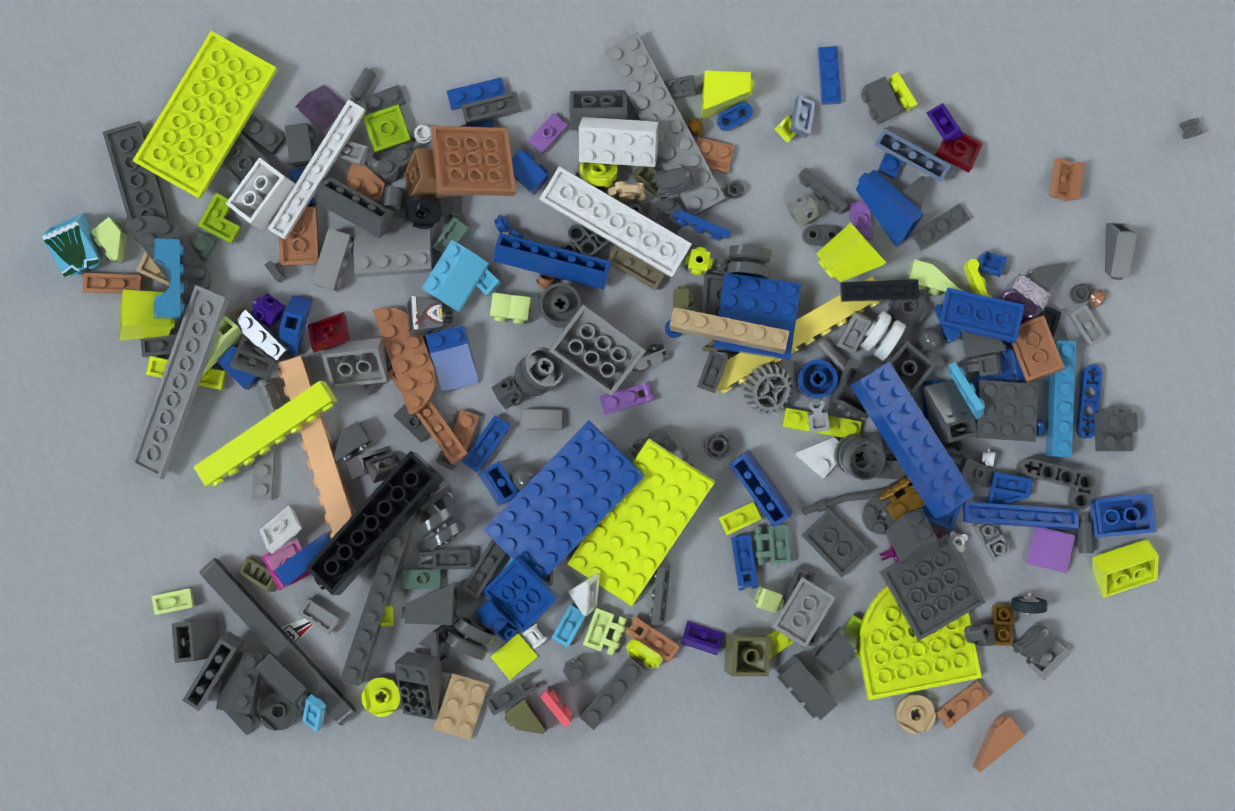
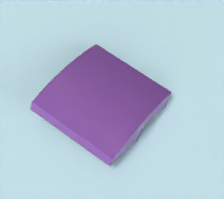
M1034 527L1026 564L1067 573L1075 536L1046 528Z

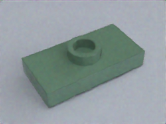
M454 216L432 247L443 254L451 240L459 244L470 227Z
M403 569L402 589H441V569Z

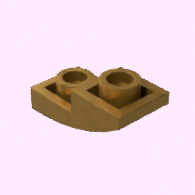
M992 605L991 625H994L996 645L993 646H1012V625H1014L1011 605Z

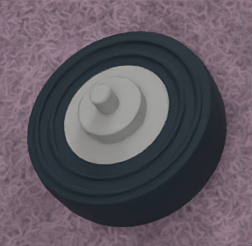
M1028 593V596L1013 597L1011 600V609L1027 613V617H1031V614L1047 612V601L1042 598L1033 597L1032 593Z

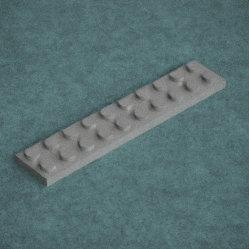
M635 32L605 50L640 120L658 122V154L667 171L681 167L690 169L693 176V185L689 190L679 193L689 213L696 216L725 200L726 198L639 33Z
M195 285L130 464L158 479H165L230 300L198 285Z

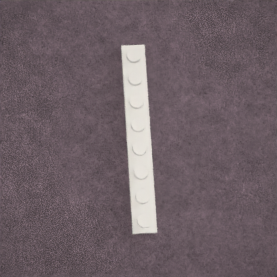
M348 99L270 224L269 231L284 240L287 239L317 191L318 186L324 180L365 114L366 110Z

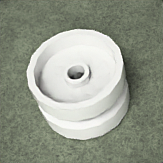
M884 311L871 323L860 343V347L866 351H870L876 346L874 356L882 361L890 354L906 327L899 320L894 321L889 326L891 315Z

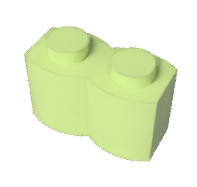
M493 293L490 316L496 322H505L507 319L513 320L514 324L524 325V322H529L532 299L524 296Z

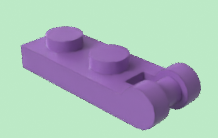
M651 381L615 391L612 396L609 394L599 396L604 415L656 400L655 395H652ZM643 390L645 397L639 398L638 391Z

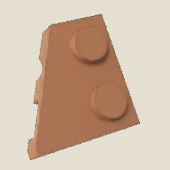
M351 163L345 185L373 201L381 203L386 184L364 164L360 166Z

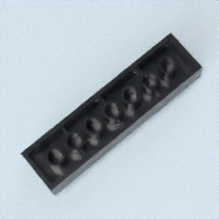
M410 451L305 569L331 595H341L445 479L418 453Z

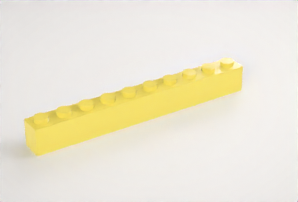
M872 276L865 281H875ZM839 295L797 319L791 354L799 350L798 346L804 343L807 346L814 342L815 336L819 334L824 336L831 332L832 326L837 324L840 327L847 323V318L853 315L854 311L862 314L865 312L863 308L869 305L872 308L881 303V301L841 302ZM739 353L727 360L716 392L721 391L724 394L733 389L731 385L737 381L739 384L747 381V375L752 373V369L757 371L758 365L764 367L765 363L771 362V364H776L782 359Z

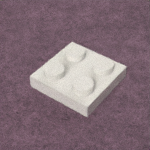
M288 505L259 531L267 550L273 553L280 549L287 540L297 535L302 527L294 509Z

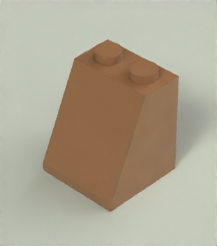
M416 147L404 171L408 196L425 195L434 196L436 199L458 196L438 195L433 150Z

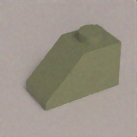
M526 698L517 702L505 712L506 717L504 718L510 727L514 726L516 730L544 734L547 731L546 726Z

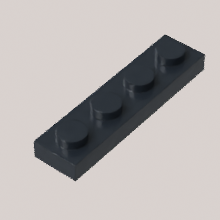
M918 279L841 282L840 298L841 302L918 300L919 281Z

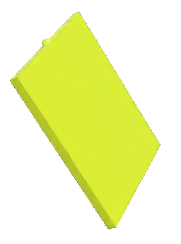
M519 633L491 656L492 660L509 680L513 679L538 657Z

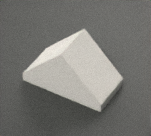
M598 574L591 576L568 591L584 616H587L597 608Z

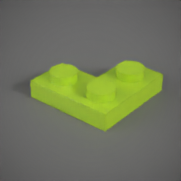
M215 193L197 226L233 244L242 228L226 220L231 210L226 205L229 199Z

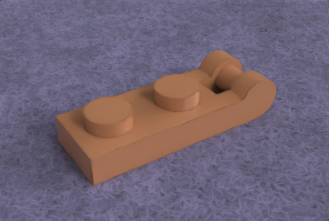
M634 616L631 626L627 627L624 632L670 662L680 645L637 616ZM639 626L644 629L641 635L636 633Z
M975 680L939 707L935 714L938 718L942 719L945 728L949 729L959 719L990 696L979 681ZM948 710L953 712V715L950 717L947 714Z

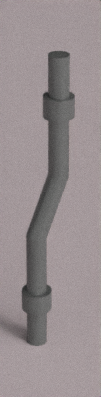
M899 481L892 482L889 486L886 487L890 488ZM886 487L871 492L843 494L825 501L822 499L816 501L813 505L803 507L802 512L804 515L816 511H825L828 507L846 501L874 499L884 492L883 489Z

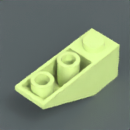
M919 260L911 262L906 280L918 279L919 291L924 289L928 291V294L939 296V294L945 295L947 288L960 290L933 264Z
M224 316L203 374L217 363L233 345L236 346L241 341L242 336H244L239 327L227 316Z

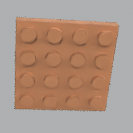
M431 126L438 195L515 196L516 188L507 128Z

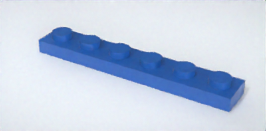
M964 502L962 504L963 522L1066 530H1077L1079 528L1077 509Z

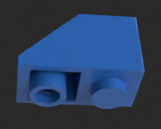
M489 599L475 612L482 623L506 643L520 630Z

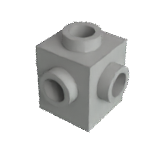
M806 193L786 204L791 219L799 227L819 216L817 210L819 205L814 197L810 198Z

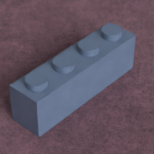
M884 127L874 144L942 182L951 167V163Z

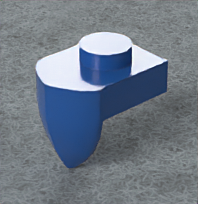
M985 251L978 257V268L983 273L1001 277L1007 258Z

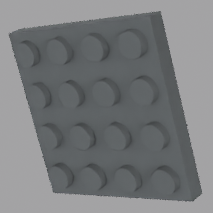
M948 534L937 538L938 552L903 564L898 560L879 571L918 641L986 603Z

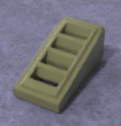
M638 166L630 176L638 183H643L645 189L657 199H662L656 193L657 186H651L654 175L658 172L653 167ZM645 169L646 173L641 177L639 174ZM650 174L653 175L648 182L645 181Z
M247 556L238 574L268 592H275L278 587L266 565ZM253 564L254 567L252 568L250 574L247 573V572L249 571L251 565ZM260 569L257 577H255L256 572ZM265 572H266L267 575H266V577L264 578V580L262 581V578H263V576H264V574H265Z

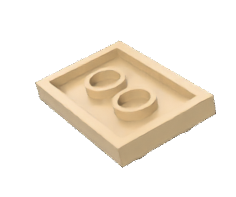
M451 672L433 730L470 740L489 684Z

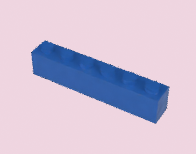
M500 233L497 239L493 261L602 290L605 289L611 261L503 233Z

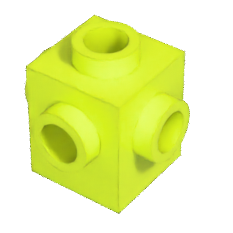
M696 247L691 249L690 254H686L685 265H688L687 271L691 272V274L702 276V274H706L707 269H711L713 258H710V252H707L706 248ZM696 258H702L703 262H696Z

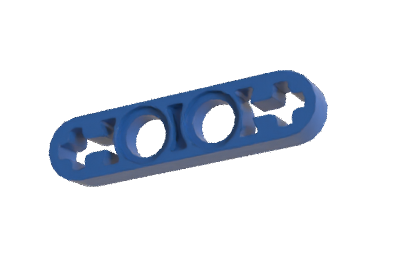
M1095 364L1086 366L1081 376L1076 433L1083 439L1092 438L1095 435L1094 413H1098L1102 380V370ZM1093 369V372H1096V376H1092V382H1096V384H1086V382L1091 381V375L1088 374V371ZM1087 387H1092L1095 391L1092 398L1085 394ZM1085 406H1090L1093 410L1092 415L1089 417L1083 412ZM1083 419H1084V420H1090V419H1092V422H1087V421H1086V422H1083ZM1087 423V428L1090 429V433H1086L1085 435V432L1082 431V428L1086 427Z

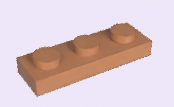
M84 273L83 292L122 294L123 289L143 291L142 275Z

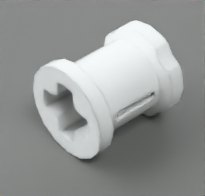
M537 623L522 633L531 641L533 649L548 639L539 631Z

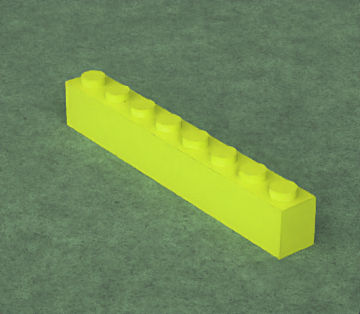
M318 381L193 468L205 486L217 487L224 482L223 479L228 475L231 477L240 471L238 468L253 463L255 461L254 458L259 454L264 455L269 452L272 445L275 443L278 445L287 439L286 436L290 433L295 434L300 431L303 424L315 421L318 418L317 415L322 411L325 413L331 410L337 399L326 382Z

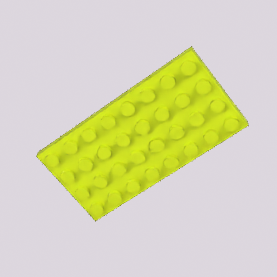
M210 31L134 157L133 162L201 200L278 69Z
M651 439L647 440L633 462L645 477L582 540L567 563L588 578L598 574L599 585L630 606L634 604L715 483L714 480Z

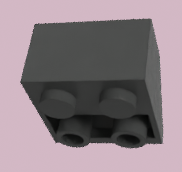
M217 618L172 623L175 663L208 659L219 640Z

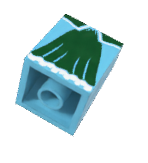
M84 213L48 228L41 235L64 277L71 275V277L77 276L82 273V269L87 267L93 269L100 265L99 262L103 258L98 245L93 240L94 235Z

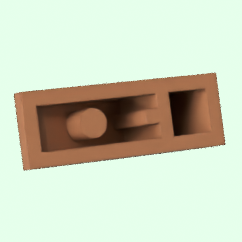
M1006 714L999 715L993 720V724L990 726L973 764V767L978 772L983 771L1025 736L1010 716Z

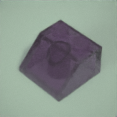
M323 85L307 93L295 108L326 136L346 103L326 85Z

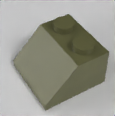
M726 633L724 672L731 676H769L771 637L747 633Z

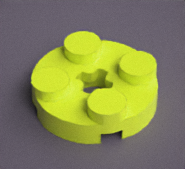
M580 163V178L590 185L611 187L613 181L617 178V164Z
M388 677L372 679L362 692L364 708L377 717L390 715L399 707L401 702L398 684L394 679ZM380 691L387 695L384 702H381V699H377Z

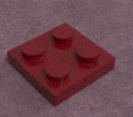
M963 132V137L946 142L942 139L935 155L969 173L973 168L983 143Z
M344 312L308 324L310 344L314 353L350 340L347 317Z

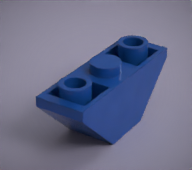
M293 296L284 311L279 329V340L289 349L286 353L299 355L313 302L311 299Z

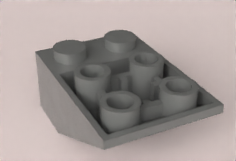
M953 380L923 386L930 426L941 443H950L977 436L974 415Z
M406 652L394 662L403 714L436 720L443 675L440 657Z

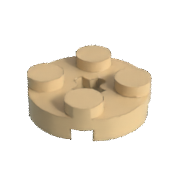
M620 181L616 182L614 187L608 189V195L623 204H631L634 199H637V202L645 200L646 190L643 183L626 185V182Z
M919 694L906 695L899 701L895 711V718L900 727L911 734L928 731L933 726L936 718L931 701ZM919 709L920 717L912 719L911 711Z

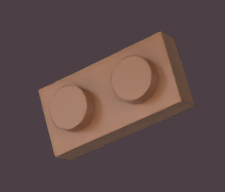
M460 410L453 433L468 452L479 415Z

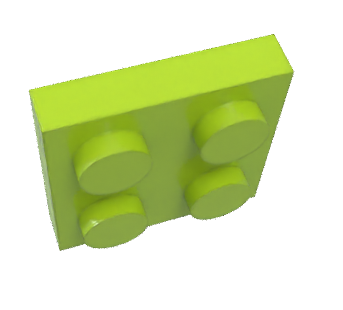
M399 104L363 116L375 153L411 142Z

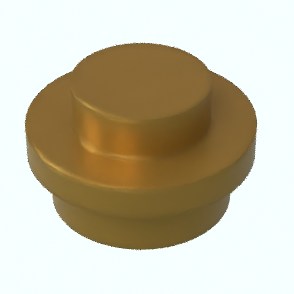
M691 118L688 120L687 126L691 134L695 137L700 136L701 132L704 131L700 119Z

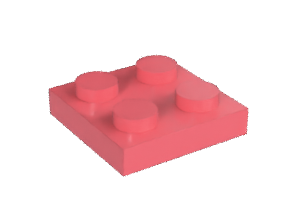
M547 687L542 691L540 697L566 728L572 722L573 712L567 704L563 705L560 702L559 698L561 697L554 688L551 690Z

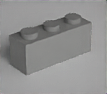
M328 228L311 282L313 285L337 292L338 288L342 287L344 280L342 274L349 265V252H352L354 249V238L351 235Z

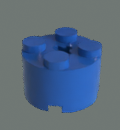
M820 359L812 360L803 365L796 377V384L800 393L809 399H819L828 396L833 392L838 382L837 372L834 367L827 361ZM816 375H817V378H820V379H821V381L818 382L817 384H816V381H813V378H814Z

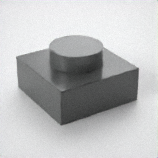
M270 260L265 264V267L276 281L280 283L286 279L283 275L285 271L279 263L275 264Z

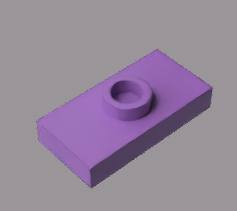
M552 113L528 142L543 154L568 126L557 115Z
M864 201L849 203L851 223L866 240L873 239L869 208Z

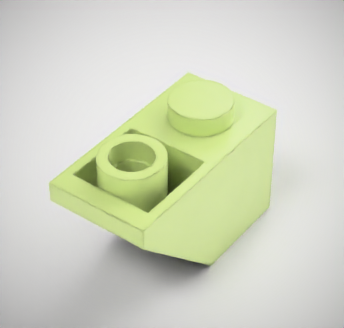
M108 217L91 231L95 236L93 240L98 246L105 248L107 251L105 255L112 262L116 261L121 264L125 258L127 234L115 220Z

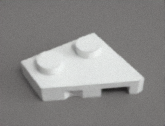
M833 437L796 452L795 455L824 479L836 465L834 450L839 441Z

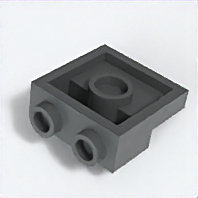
M1105 408L1100 413H1094L1095 451H1133V432H1137V412H1131L1129 408L1119 409V412H1115L1114 408Z
M657 428L652 430L645 439L636 440L629 449L636 459L648 439H651L669 452L674 451L678 447L675 441L669 438L665 430Z

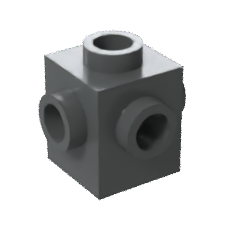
M511 375L491 387L497 400L506 410L525 398L522 389Z

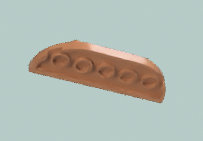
M389 307L374 309L373 313L409 415L413 416L428 405L437 382L435 367L423 335L409 337L407 313Z

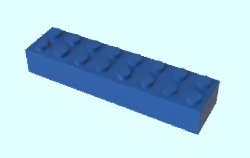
M890 362L878 367L850 385L934 518L947 515L975 495Z

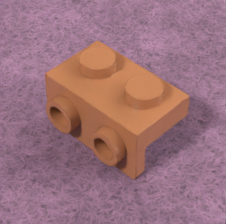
M1061 158L1054 159L1049 197L1065 202L1078 200L1081 193L1085 163H1073Z

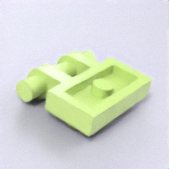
M596 608L583 645L601 651L603 644L609 646L607 654L614 656L616 649L620 645L621 634L626 629L625 623L627 619L620 616L617 623L612 622L613 613ZM609 628L615 629L612 639L606 638Z

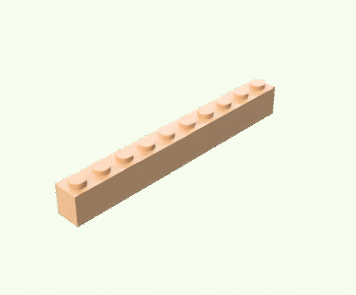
M298 356L279 362L280 368H278L280 378L284 379L286 385L284 386V392L287 397H290V400L313 386L305 357ZM321 412L317 415L318 418L315 421L303 424L302 429L298 433L302 435L303 441H301V445L309 457L307 459L308 467L314 472L313 483L316 488H319L321 494L319 501L321 506L325 507L327 514H324L327 525L331 526L332 532L330 536L332 539L354 514V509L339 463L334 459L335 450L323 413Z

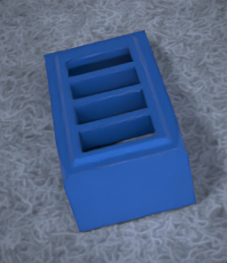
M937 304L934 310L939 321L942 306ZM941 327L947 344L962 334L959 330Z

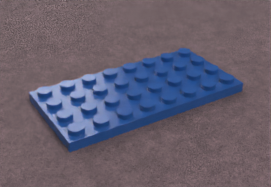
M588 420L489 523L484 531L513 560L519 556L544 580L645 475Z

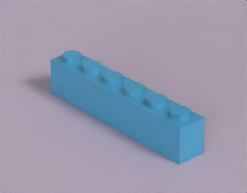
M1054 341L1065 370L1048 375L1045 457L1068 458L1072 457L1076 342Z

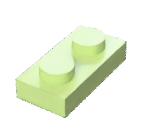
M192 588L151 596L155 615L195 607Z

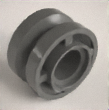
M715 432L705 440V452L713 459H723L730 454L732 441L725 433ZM716 440L723 443L721 451H716L713 448V443Z

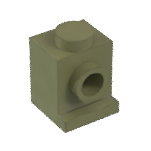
M678 286V289L673 291V308L692 311V309H689V306H692L693 295H689V287Z

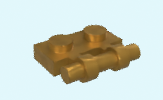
M908 476L900 478L899 482L890 488L886 487L883 489L884 492L878 495L882 502L887 498L890 499L891 503L885 507L895 522L904 514L913 512L925 505L915 487L910 488L909 484L912 482ZM904 489L906 493L896 498L894 494Z

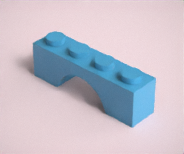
M155 238L153 241V261L161 264L167 270L170 278L167 291L154 298V319H179L180 314L184 313V303L180 302V295L184 293V285L180 283V276H183L184 271L183 264H180V256L183 257V245H180V239Z

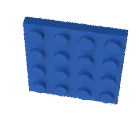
M725 273L719 317L789 331V336L784 354L714 340L713 349L790 360L801 284Z

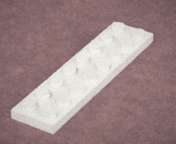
M558 167L539 199L551 208L671 278L692 245L690 242L561 167Z

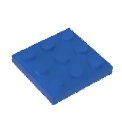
M519 556L482 591L522 632L532 625L559 598Z

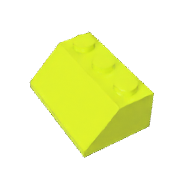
M1148 539L1092 557V570L1103 598L1158 580L1159 555Z

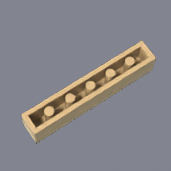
M676 307L673 308L670 321V331L780 354L785 353L789 331Z

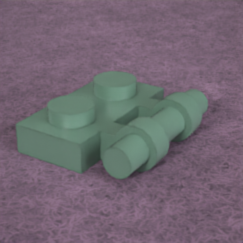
M788 524L777 525L776 527H773V525L768 526L767 534H763L762 526L754 527L755 534L753 539L756 540L755 558H757V565H765V557H770L771 565L791 563ZM763 540H769L770 551H764Z

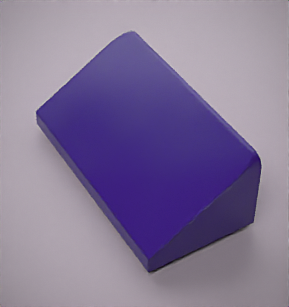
M944 103L926 112L944 142L963 137L961 129Z
M687 621L681 644L717 655L720 651L724 633Z

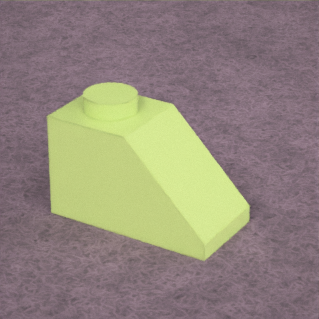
M759 586L753 605L777 613V610L782 609L784 603L783 595Z

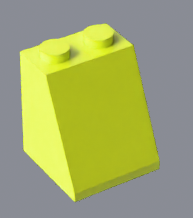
M705 70L702 82L701 119H706L723 112L740 102H747L748 97L752 96V90H754V79H751V72Z
M849 223L816 253L820 258L818 263L832 279L836 277L839 282L886 263L852 223Z
M123 289L120 302L119 341L169 336L171 329L175 327V319H154V298L164 292Z

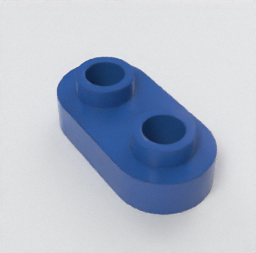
M740 102L721 112L717 118L718 128L722 131H730L749 121L753 114L751 105L747 102ZM740 111H745V112H746V115H745V116H741V115L739 114V112H740ZM727 119L730 123L725 125L723 120Z

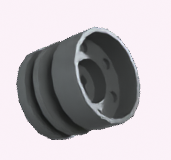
M849 434L843 437L837 443L834 450V460L838 468L862 481L877 477L885 465L886 455L883 448L878 443L858 434Z

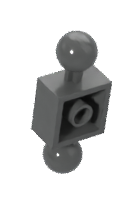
M929 327L920 333V345L917 348L908 341L903 342L887 361L891 363L910 395L914 394L937 366L925 356L928 352L937 351L943 345V334L936 328ZM909 365V369H908V370H909L910 372H907V373H906V372L904 371V366Z

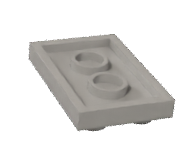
M802 577L772 628L806 649L836 597Z

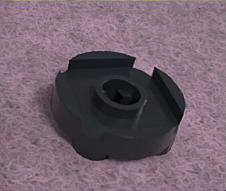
M409 195L402 209L404 220L413 223L412 226L418 229L434 227V224L440 221L442 213L437 199L434 196Z

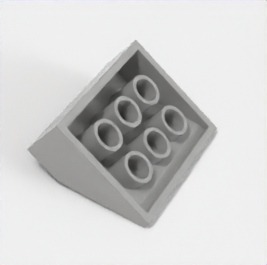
M403 217L392 218L391 229L378 238L355 225L353 253L355 275L358 277L432 272L434 269L432 228L418 229L412 226L413 223L406 222Z
M584 304L564 327L549 349L552 354L611 396L646 352L643 347Z

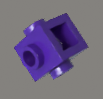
M267 293L263 297H258L253 302L254 308L252 313L258 320L270 328L281 319L286 306Z

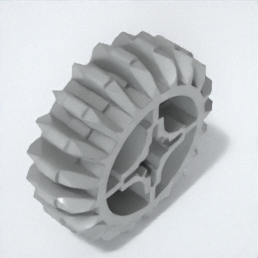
M765 363L764 367L758 365L757 371L752 369L753 374L747 375L749 380L743 382L746 388L742 389L745 394L743 398L747 401V405L753 411L763 415L765 413L771 415L772 411L778 413L779 407L784 409L783 404L789 403L787 398L793 396L790 390L794 389L793 385H791L793 380L789 377V372L773 363L772 365ZM776 376L778 379L769 380V377ZM760 398H762V399L767 398V401L761 402V401H758V399H760Z

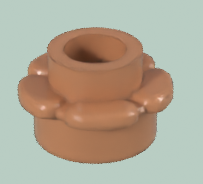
M540 274L536 283L539 284L541 289L545 290L548 286L554 284V277Z
M1103 290L1100 292L1095 291L1089 298L1092 301L1091 306L1094 305L1098 308L1107 297Z

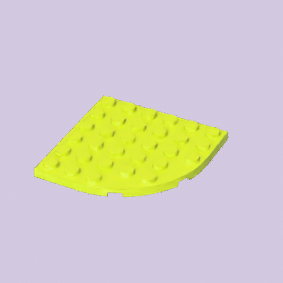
M886 585L871 601L859 631L858 652L867 699L873 700L982 678L975 644L968 643L964 634L965 627L971 625L969 612L918 641Z

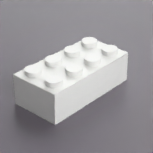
M582 117L579 125V162L655 167L658 157V122Z

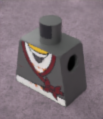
M411 295L407 301L409 337L439 332L443 328V323H452L453 313L442 311V303L439 300Z

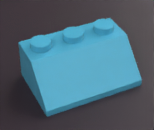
M451 240L421 289L460 312L490 263Z

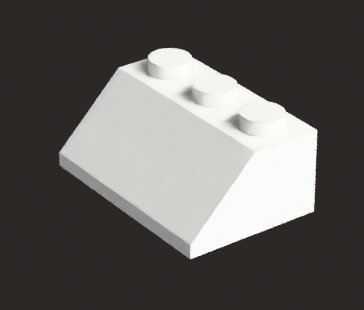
M259 157L226 205L250 224L263 231L287 199L295 183Z

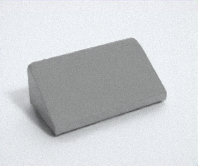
M828 337L823 338L816 347L839 373H843L848 362L847 358Z
M1054 637L1053 645L1042 656L1041 662L1039 664L1030 663L1028 666L1041 679L1046 680L1070 655V650Z

